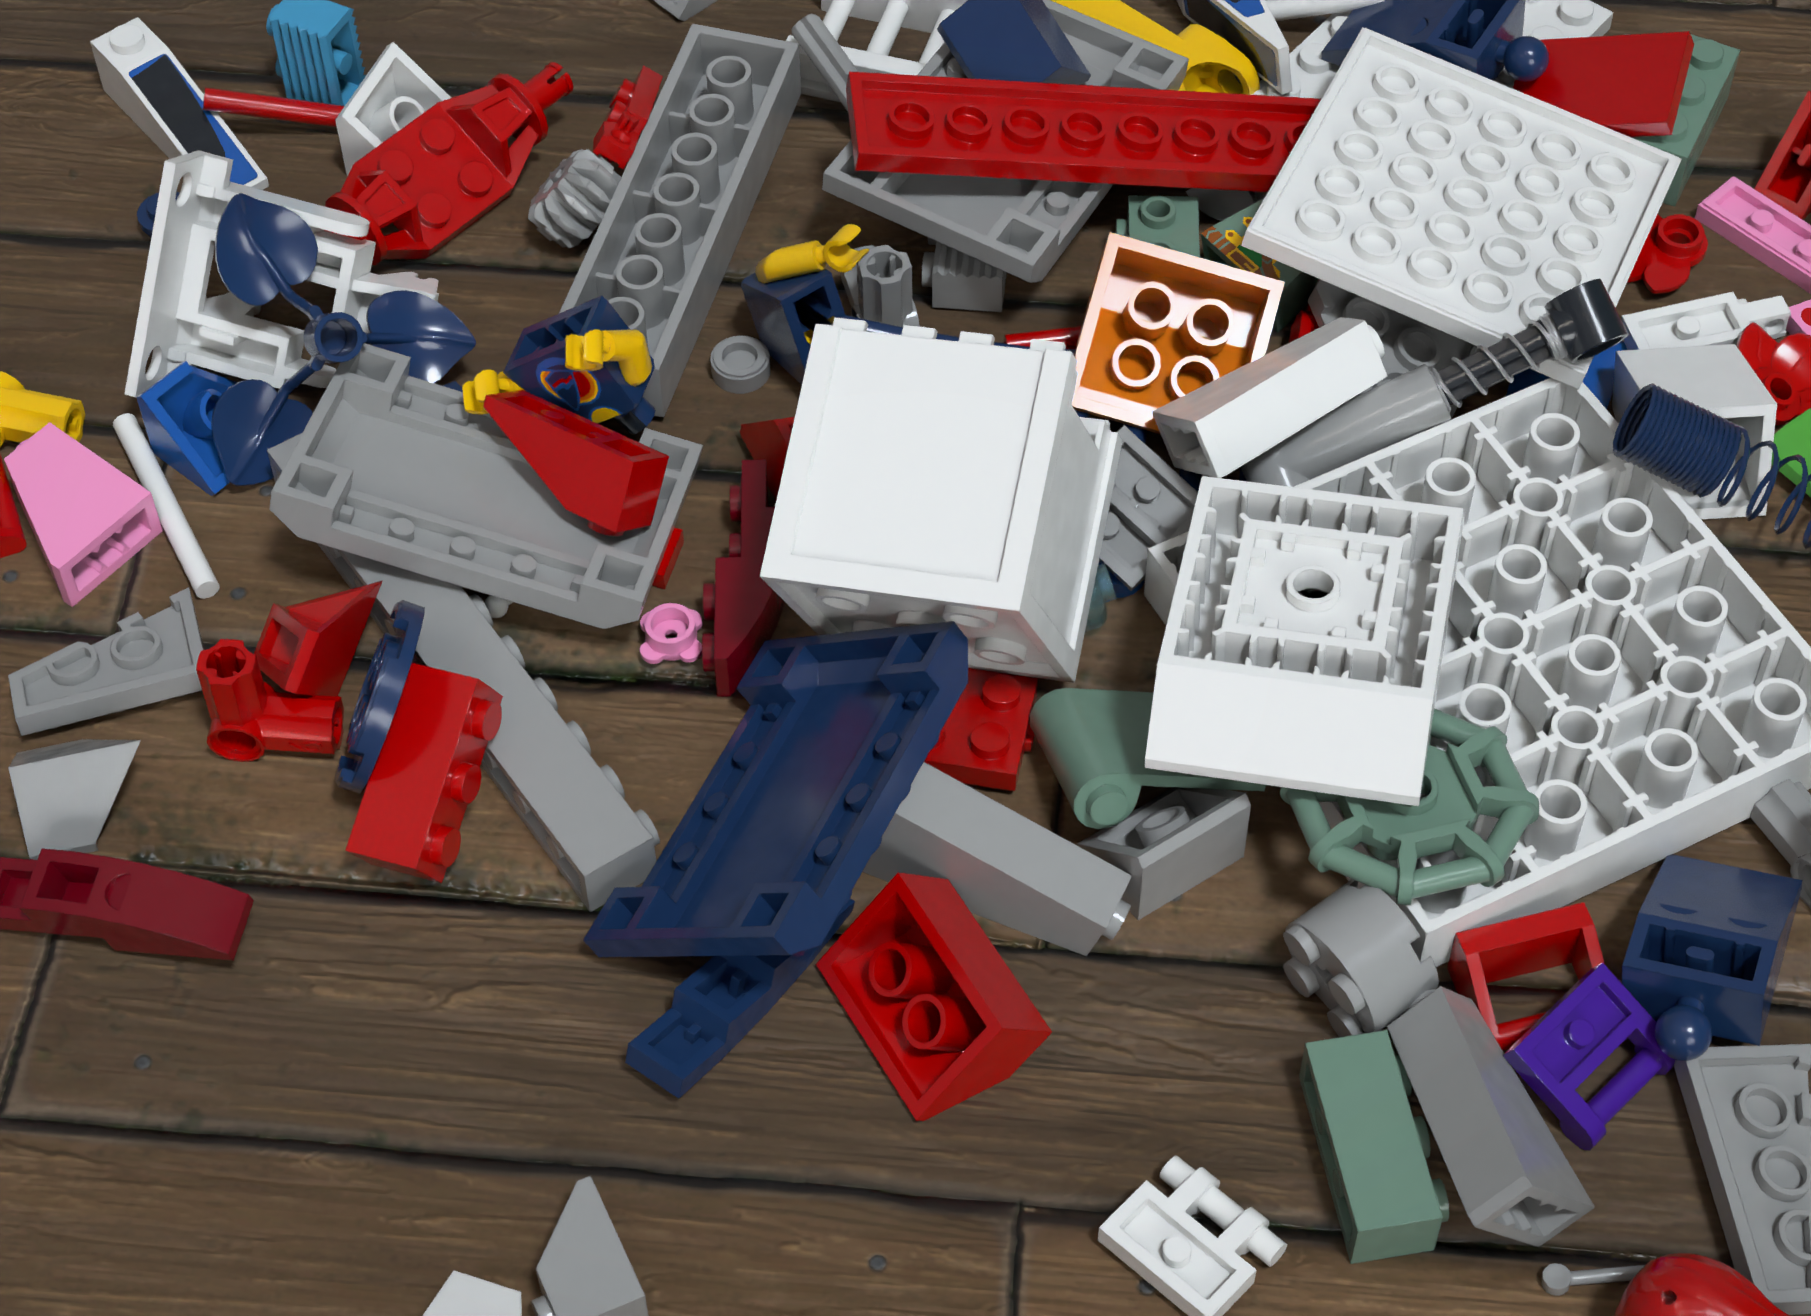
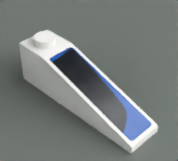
M1177 0L1186 18L1194 24L1201 25L1224 38L1242 52L1252 62L1258 76L1280 94L1292 92L1289 46L1265 0Z
M138 17L90 41L103 90L169 159L198 150L233 160L230 182L260 190L269 187L265 174L220 115L215 111L202 110L204 94L170 49Z

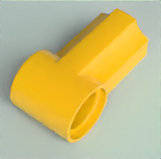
M0 371V447L5 440L21 443L29 439L49 422L80 443L86 415L82 401L26 390L16 378Z

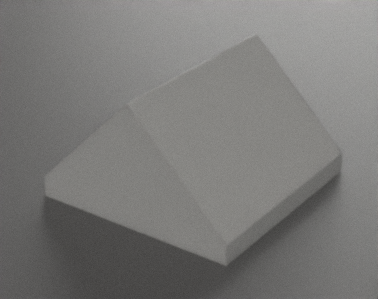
M1173 787L1133 810L1121 823L1110 828H1103L1077 843V845L1132 875L1121 900L1131 905L1129 911L1137 920H1140L1244 857L1251 804L1246 793L1226 789Z

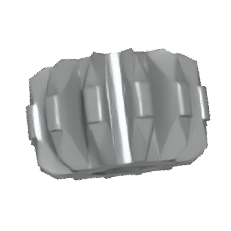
M589 149L574 151L568 159H563L560 165L553 172H550L547 180L539 187L538 193L531 200L528 219L538 227L537 230L548 240H554L561 247L571 248L577 246L583 239L589 238L592 231L600 225L621 176L613 170L614 166L602 156L598 157Z

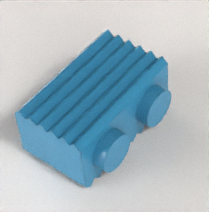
M282 0L271 9L267 18L266 29L268 34L273 36L277 52L276 73L279 77H282L286 98L341 106L347 104L366 76L363 74L365 67L362 66L364 59L360 58L362 51L358 50L360 42H357L359 34L355 33L357 26L354 25L356 17L352 16L354 9L330 0Z

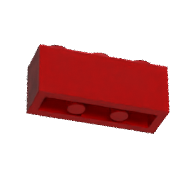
M411 663L398 706L376 764L369 777L345 851L374 866L442 883L447 867L454 863L460 850L461 834L459 830L467 805L476 798L480 789L482 778L480 765L488 741L492 740L499 730L502 719L500 704L503 696L478 678Z

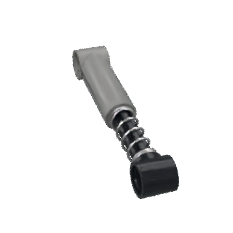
M1599 278L1585 282L1549 301L1544 306L1546 313L1543 316H1539L1537 321L1530 320L1527 329L1515 335L1505 332L1503 333L1502 341L1487 348L1483 345H1478L1475 354L1462 360L1452 357L1450 365L1439 371L1432 367L1429 370L1426 364H1423L1354 397L1244 464L1240 469L1247 482L1294 487L1450 420L1449 412L1452 410L1451 405L1454 404L1460 408L1462 400L1478 392L1487 395L1488 388L1499 382L1507 380L1513 383L1514 375L1531 367L1538 371L1540 363L1550 358L1552 361H1559L1560 358L1567 357L1572 363L1580 362L1613 347L1624 340L1629 334L1602 280Z

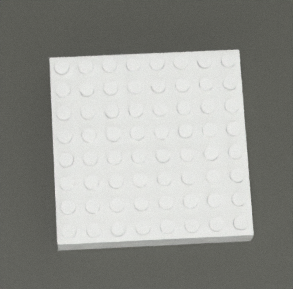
M1548 378L1294 486L1296 488L1465 509L1435 709L1485 729L1495 726L1507 736L1506 748L1527 790L1539 799V817L1535 822L1527 825L1504 865V878L1492 887H1485L1479 883L1412 899L1411 906L1398 905L1421 936L1410 944L1420 963L1429 956L1432 957L1436 967L1448 962L1457 932L1561 908L1656 863L1668 855L1679 852L1750 818L1754 804L1761 800L1772 787L1790 779L1793 783L1801 782L1807 790L1811 789V647L1669 482L1614 455L1613 440L1619 423L1583 382L1580 388L1577 389L1556 379ZM1188 532L1148 548L1144 596L1165 625H1167ZM1301 591L1299 593L1307 598H1321L1328 595ZM1431 736L1430 745L1444 751L1447 750L1448 742ZM1478 766L1474 768L1483 787L1495 786L1486 767ZM1421 794L1420 800H1421V798L1425 797L1426 795H1425V794ZM1319 802L1331 829L1345 820L1338 802ZM1480 814L1473 825V832L1481 836L1486 842L1499 819ZM1360 842L1353 848V850L1397 867L1398 859L1390 861L1378 859L1369 852L1365 843ZM1453 850L1417 858L1416 869L1455 861L1460 858ZM1358 882V889L1365 884ZM1387 894L1396 903V897Z

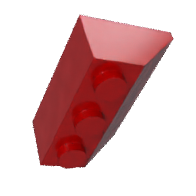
M898 872L816 963L818 969L916 1121H925L1010 1078L1052 1033L949 879Z

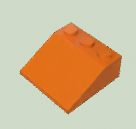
M1110 232L1101 253L1074 353L1077 360L1076 371L1078 376L1072 401L1073 408L1077 411L1160 434L1152 411L1265 355L1285 282Z

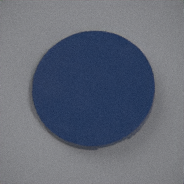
M401 600L392 609L390 618L394 619L393 627L398 629L395 636L384 633L383 637L379 639L349 724L350 729L346 743L349 744L347 752L354 755L352 759L341 755L335 774L337 787L360 794L369 780L389 731L409 673L423 624L425 607Z

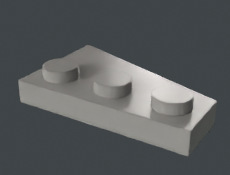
M189 587L169 597L170 607L146 619H143L139 612L118 621L119 632L95 644L90 645L77 641L9 674L14 715L21 736L202 691L196 665L200 651L204 650Z

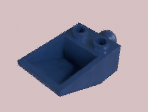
M1386 0L1352 10L1322 50L1321 60L1341 66L1362 27L1493 81L1496 80L1503 68L1517 81L1530 82L1536 80L1547 69L1549 53L1544 43L1532 36H1523L1526 0Z
M1673 854L1666 856L1638 912L1622 965V984L1657 1022L1655 1026V1039L1664 1054L1678 1061L1694 1060L1706 1052L1710 1046L1712 1036L1760 1046L1801 894L1803 880Z

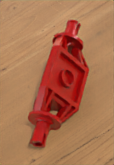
M550 62L542 71L524 84L509 74L499 73L485 87L436 103L355 162L341 191L330 196L325 201V207L355 214L370 222L367 236L347 237L376 242L372 265L378 264L383 259H427L509 197L532 147L547 137L548 124L543 111L562 97L573 92L574 86L570 75L566 72L556 80L554 76L562 71L563 67L556 62ZM513 135L516 140L508 147V139ZM391 223L399 230L385 236L381 231L382 228Z

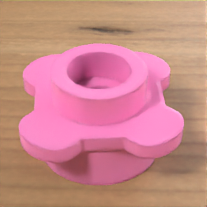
M677 603L662 604L644 614L640 620V627L645 632V643L640 647L642 659L650 664H658L662 660L676 661L681 659L686 663L698 660L702 655V644L697 640V631L703 625L701 615L697 611ZM668 636H677L675 638H666Z

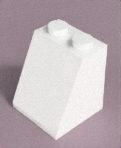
M1735 344L1616 351L1612 408L1618 423L1635 395L1644 386L1654 383L1656 386H1660L1662 389H1666L1668 392L1670 391L1684 400L1687 399L1689 402H1693L1695 405H1699L1701 408L1745 428L1748 431L1750 448L1760 442L1769 440L1774 442L1777 403ZM1742 434L1738 453L1729 472L1744 454L1745 439ZM1764 446L1749 457L1745 473L1737 491L1729 503L1722 507H1719L1717 498L1726 477L1710 495L1701 498L1697 494L1694 495L1692 492H1688L1686 489L1683 490L1670 481L1668 482L1701 520L1746 517V509L1753 493L1771 470L1773 450L1768 446ZM1737 471V473L1735 474V476L1733 477L1732 481L1730 482V484H1729V486H1728V488H1727V490H1726V493H1725V495H1724V498H1725V496L1728 494L1729 490L1731 489V487H1732V485H1733V483H1734V481H1735V479H1736V476H1737V474H1738V471ZM1768 483L1763 488L1758 499L1756 500L1752 513L1760 503ZM1767 503L1758 516H1766Z

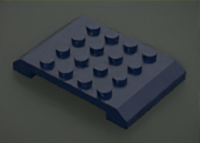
M949 621L765 641L737 686V690L751 706L641 887L614 888L583 941L598 957L792 955L822 945L841 909L850 900L852 889L871 855L879 848L885 830L900 803L909 794L914 778L930 750L937 744L943 726L968 684V639L956 623Z

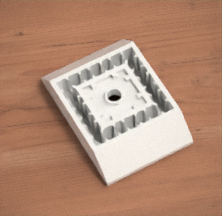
M1202 476L1157 663L1145 768L1419 806L1465 509ZM1301 591L1328 595L1321 598H1307L1299 593Z

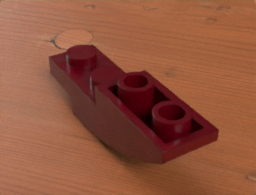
M766 459L742 460L741 485H730L731 522H741V533H729V557L715 558V583L703 584L704 621H714V633L702 635L703 671H715L717 697H730L737 689L738 684L763 643L771 639L785 601L760 577L775 507H769Z
M42 848L37 860L0 857V929L103 938L116 951L234 961L254 902L249 894L212 881L169 869L108 856Z

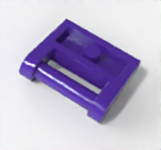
M1604 963L1590 969L1502 1055L1560 1120V1127L1565 1136L1583 1150H1591L1606 1135L1605 1125L1656 1074L1666 1075L1675 1064V1059L1664 1054L1656 1042L1655 1026L1657 1022ZM1628 1037L1635 1045L1636 1055L1586 1103L1575 1089Z

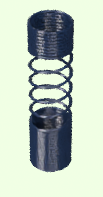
M1654 383L1644 386L1632 399L1619 422L1613 440V453L1616 457H1620L1622 460L1625 459L1628 463L1631 462L1633 465H1637L1644 471L1647 470L1650 474L1653 473L1661 479L1664 478L1667 482L1670 481L1683 490L1686 489L1694 495L1697 494L1700 498L1710 495L1726 477L1717 498L1719 507L1728 504L1734 496L1745 473L1749 457L1761 447H1770L1774 453L1773 468L1760 482L1746 509V519L1748 521L1755 519L1763 510L1774 487L1778 470L1786 463L1797 460L1802 464L1803 468L1802 481L1794 488L1779 511L1774 525V531L1777 535L1785 532L1792 524L1803 501L1807 483L1811 480V474L1808 475L1805 458L1801 455L1788 456L1779 462L1777 446L1771 440L1760 442L1750 448V439L1745 428L1728 421L1726 418L1723 419L1720 415L1717 416L1715 413H1711L1709 410L1701 408L1687 399L1684 400L1682 397H1678L1676 394L1668 392ZM1742 434L1745 439L1744 454L1729 472L1738 453ZM1737 471H1738V474H1737V476H1736V479H1735V481H1734V483H1733L1731 489L1729 490L1728 494H1727V495L1725 496V498H1724V495H1725V493H1726V490H1727V488H1728L1730 482L1732 481L1733 477L1735 476V474H1736ZM1768 483L1760 503L1752 513L1756 500L1758 499L1763 488ZM1798 494V497L1796 499V502L1790 515L1780 528L1781 522L1787 509L1789 508L1790 504ZM1811 520L1803 535L1802 543L1805 549L1811 547V540L1809 541Z

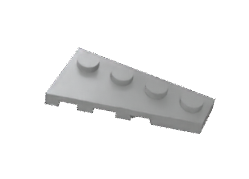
M1811 1044L1709 1047L1703 1055L1694 1060H1675V1072L1735 1270L1751 1281L1776 1307L1786 1314H1811V1094H1809L1808 1071L1811 1068Z

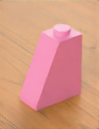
M50 422L32 437L21 442L12 453L4 458L19 502L63 601L71 607L76 605L163 532L150 491Z

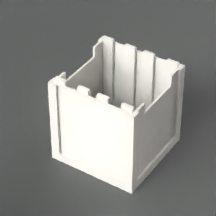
M834 317L833 326L815 324L760 577L818 635L954 621L968 639V668L1075 683L1122 439L1118 432H1111L1109 420L1079 417L1073 408L1072 401L1078 376L1076 371L1077 360L1073 353L1065 351L1066 345L1064 342L1031 339L1030 348L1023 349L995 346V337L992 334L961 331L959 341L936 339L937 330L935 328L903 325L902 334L895 335L867 332L868 323L863 320Z

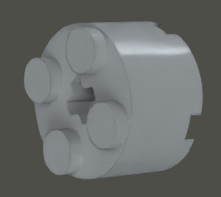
M1351 879L1291 922L1283 933L1285 943L1292 957L1283 964L1289 981L1304 997H1309L1315 993L1330 1009L1327 1012L1328 1020L1339 1037L1381 1031L1403 1015L1421 994L1438 987V972L1432 957L1429 956L1420 963L1410 945L1421 936L1400 907L1379 888L1364 885L1358 889V881Z

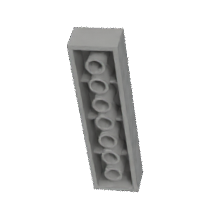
M698 24L691 25L559 312L562 313L599 296H603L609 301L630 330H639L645 336L649 354L654 359L655 369L643 397L655 407L654 416L664 418L801 95L799 43Z

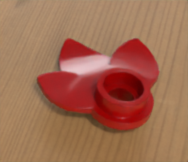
M1657 214L1627 282L1643 279L1647 289L1653 294L1671 292L1683 286L1689 280L1691 267L1700 263L1706 255L1708 240L1701 223L1687 215L1674 214L1663 219Z
M1750 323L1741 332L1736 346L1777 403L1775 425L1786 424L1791 419L1798 417L1811 408V336L1805 333H1796L1786 336L1778 343L1758 324Z

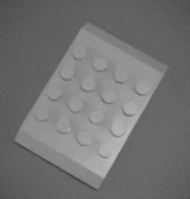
M1043 0L1091 74L1089 80L1080 85L1179 91L1186 76L1188 58L1051 0ZM945 42L918 73L919 76L968 78ZM851 139L824 171L822 190L1032 283L1044 279L1114 184L855 171Z
M363 343L360 352L353 359L340 362L271 491L269 510L297 537L602 629L639 620L698 468L703 445L645 428L639 443L669 456L651 526L624 531L622 536H608L591 530L587 525V519L563 507L489 414L467 413L464 408L463 392L408 376L411 357Z

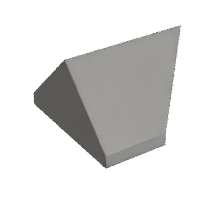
M81 739L16 754L8 769L30 859L37 860L42 848L81 853L98 851L97 839L141 740Z

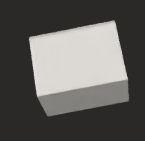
M394 42L386 46L335 119L347 176L355 162L436 103L451 98Z

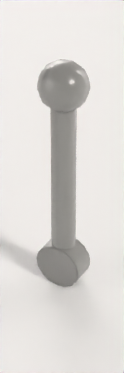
M1553 1263L1545 1267L1541 1284L1547 1293L1560 1296L1565 1294L1570 1286L1631 1281L1645 1265L1570 1271L1562 1264Z

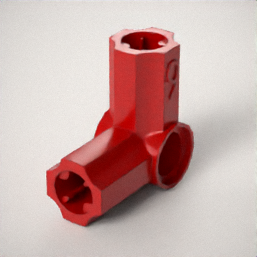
M220 639L213 647L200 651L196 671L211 718L207 744L217 755L228 760L248 762L259 759L265 750L335 754L336 750H340L344 733L342 697L275 692L269 684L263 681L257 656L246 649L243 640Z

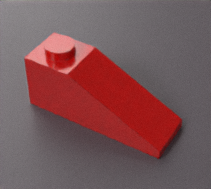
M524 390L485 396L483 405L485 410L563 507L587 519V525L591 530L608 536H622L624 531L651 526L669 459L668 455Z

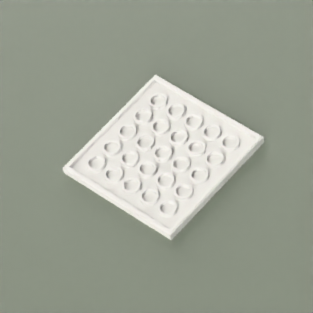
M1362 27L1249 224L1241 246L1473 345H1483L1487 348L1502 341V336L1505 332L1515 335L1527 329L1529 321H1537L1539 316H1543L1546 313L1544 306L1555 297L1594 279L1600 278L1616 308L1682 159ZM1594 356L1572 363L1567 357L1560 358L1559 361H1552L1550 358L1540 363V368L1537 372L1579 389Z

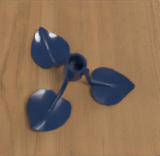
M243 193L236 194L230 199L217 226L215 258L219 275L227 289L236 298L248 305H264L271 301L280 291L286 301L309 317L310 322L304 331V345L312 357L306 365L281 386L278 393L267 382L251 379L230 386L217 400L211 419L212 436L226 478L233 485H252L274 478L267 450L302 433L313 414L308 406L299 401L288 399L294 389L315 371L321 370L324 363L349 361L360 352L363 343L411 357L408 376L436 383L476 345V340L472 333L453 312L439 302L417 292L407 290L392 291L374 299L368 306L366 321L370 333L363 332L359 322L349 314L343 312L323 314L319 306L312 305L296 294L289 286L307 280L316 266L318 247L311 228L293 211L277 204L255 199Z

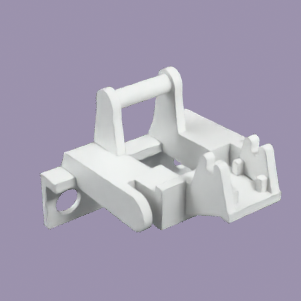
M198 150L165 160L125 394L135 398L185 361L193 367L200 366L246 380H262L272 387L280 389L289 378L310 361L301 358L305 330L253 317L260 313L261 305H248L236 298L231 292L206 298L217 226L226 205L236 194L243 193L261 201L283 206L296 213L308 224L316 238L318 253L316 266L307 281L335 288L336 294L332 313L343 312L351 315L359 322L365 333H370L366 321L368 306L374 299L388 292L407 290L420 293L438 302L439 293H437L439 281L434 278L420 279L418 274L414 272L382 275L371 273L376 242L347 237L367 236L370 225L367 219L355 214L230 182L233 165L232 159ZM183 176L181 191L176 200L177 187ZM153 350L151 363L145 374L147 360ZM324 364L321 370L315 371L302 384L327 388L336 369Z

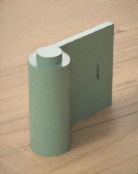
M1079 688L1055 689L1043 695L1035 703L1030 713V727L1077 819L1086 827L1095 829L1110 828L1124 821L1132 813L1137 803L1141 786L1265 791L1266 785L1145 768L1153 692Z

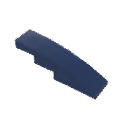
M850 898L848 903L841 909L820 946L792 955L712 957L675 988L672 1008L628 1043L625 1063L678 1099L681 1098L718 1064L778 1002L852 913L855 901Z

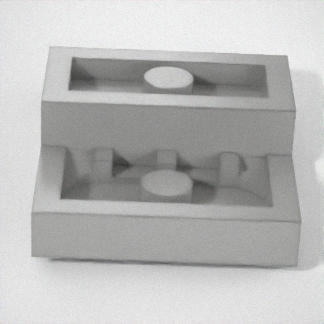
M1124 425L1118 431L1122 439V446L1099 562L1132 591L1145 580L1148 548L1189 531L1198 492Z

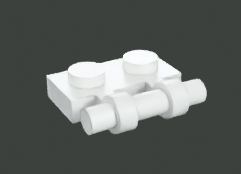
M1174 1156L1165 1164L1159 1177L1175 1191L1169 1197H1166L1146 1180L1099 1227L1098 1241L1188 1316H1223L1255 1282L1256 1269L1240 1256L1250 1251L1271 1267L1281 1258L1287 1248V1244L1268 1229L1269 1220L1256 1209L1249 1207L1244 1210L1219 1190L1220 1180L1205 1168L1200 1167L1195 1170L1180 1157ZM1201 1211L1220 1226L1224 1232L1217 1238L1192 1218L1191 1215Z

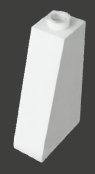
M1340 317L1152 411L1174 467L1215 478H1222L1386 378L1387 373L1381 361L1385 354L1384 347L1375 329L1367 325L1365 320Z

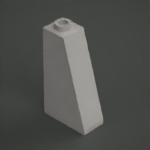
M923 762L914 778L909 794L900 803L885 830L879 848L871 855L863 872L890 882L898 872L949 879L971 913L1085 956L1088 955L1101 936L1113 940L1131 907L1130 904L1121 900L1132 875Z
M1440 986L1437 989L1428 990L1421 994L1403 1015L1387 1026L1467 1215L1475 1228L1540 1247L1595 1208L1514 1069L1502 1056L1504 1052L1472 999Z

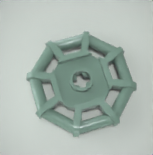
M1435 708L1421 794L1426 796L1421 798L1419 806L1280 787V796L1286 803L1291 805L1309 846V862L1320 872L1332 870L1367 886L1379 888L1386 894L1396 897V904L1411 906L1412 899L1479 883L1485 887H1492L1504 878V865L1527 825L1532 824L1539 817V799L1527 790L1506 748L1507 736L1495 726L1485 729ZM1431 736L1448 742L1447 750L1444 751L1430 745ZM1478 766L1486 767L1495 786L1483 787L1474 768ZM1319 802H1338L1345 820L1331 829ZM1480 814L1499 819L1486 842L1481 836L1473 832V825ZM1360 842L1365 843L1369 852L1378 859L1387 861L1398 859L1397 867L1353 850V848ZM1453 850L1460 858L1459 860L1416 869L1417 858Z

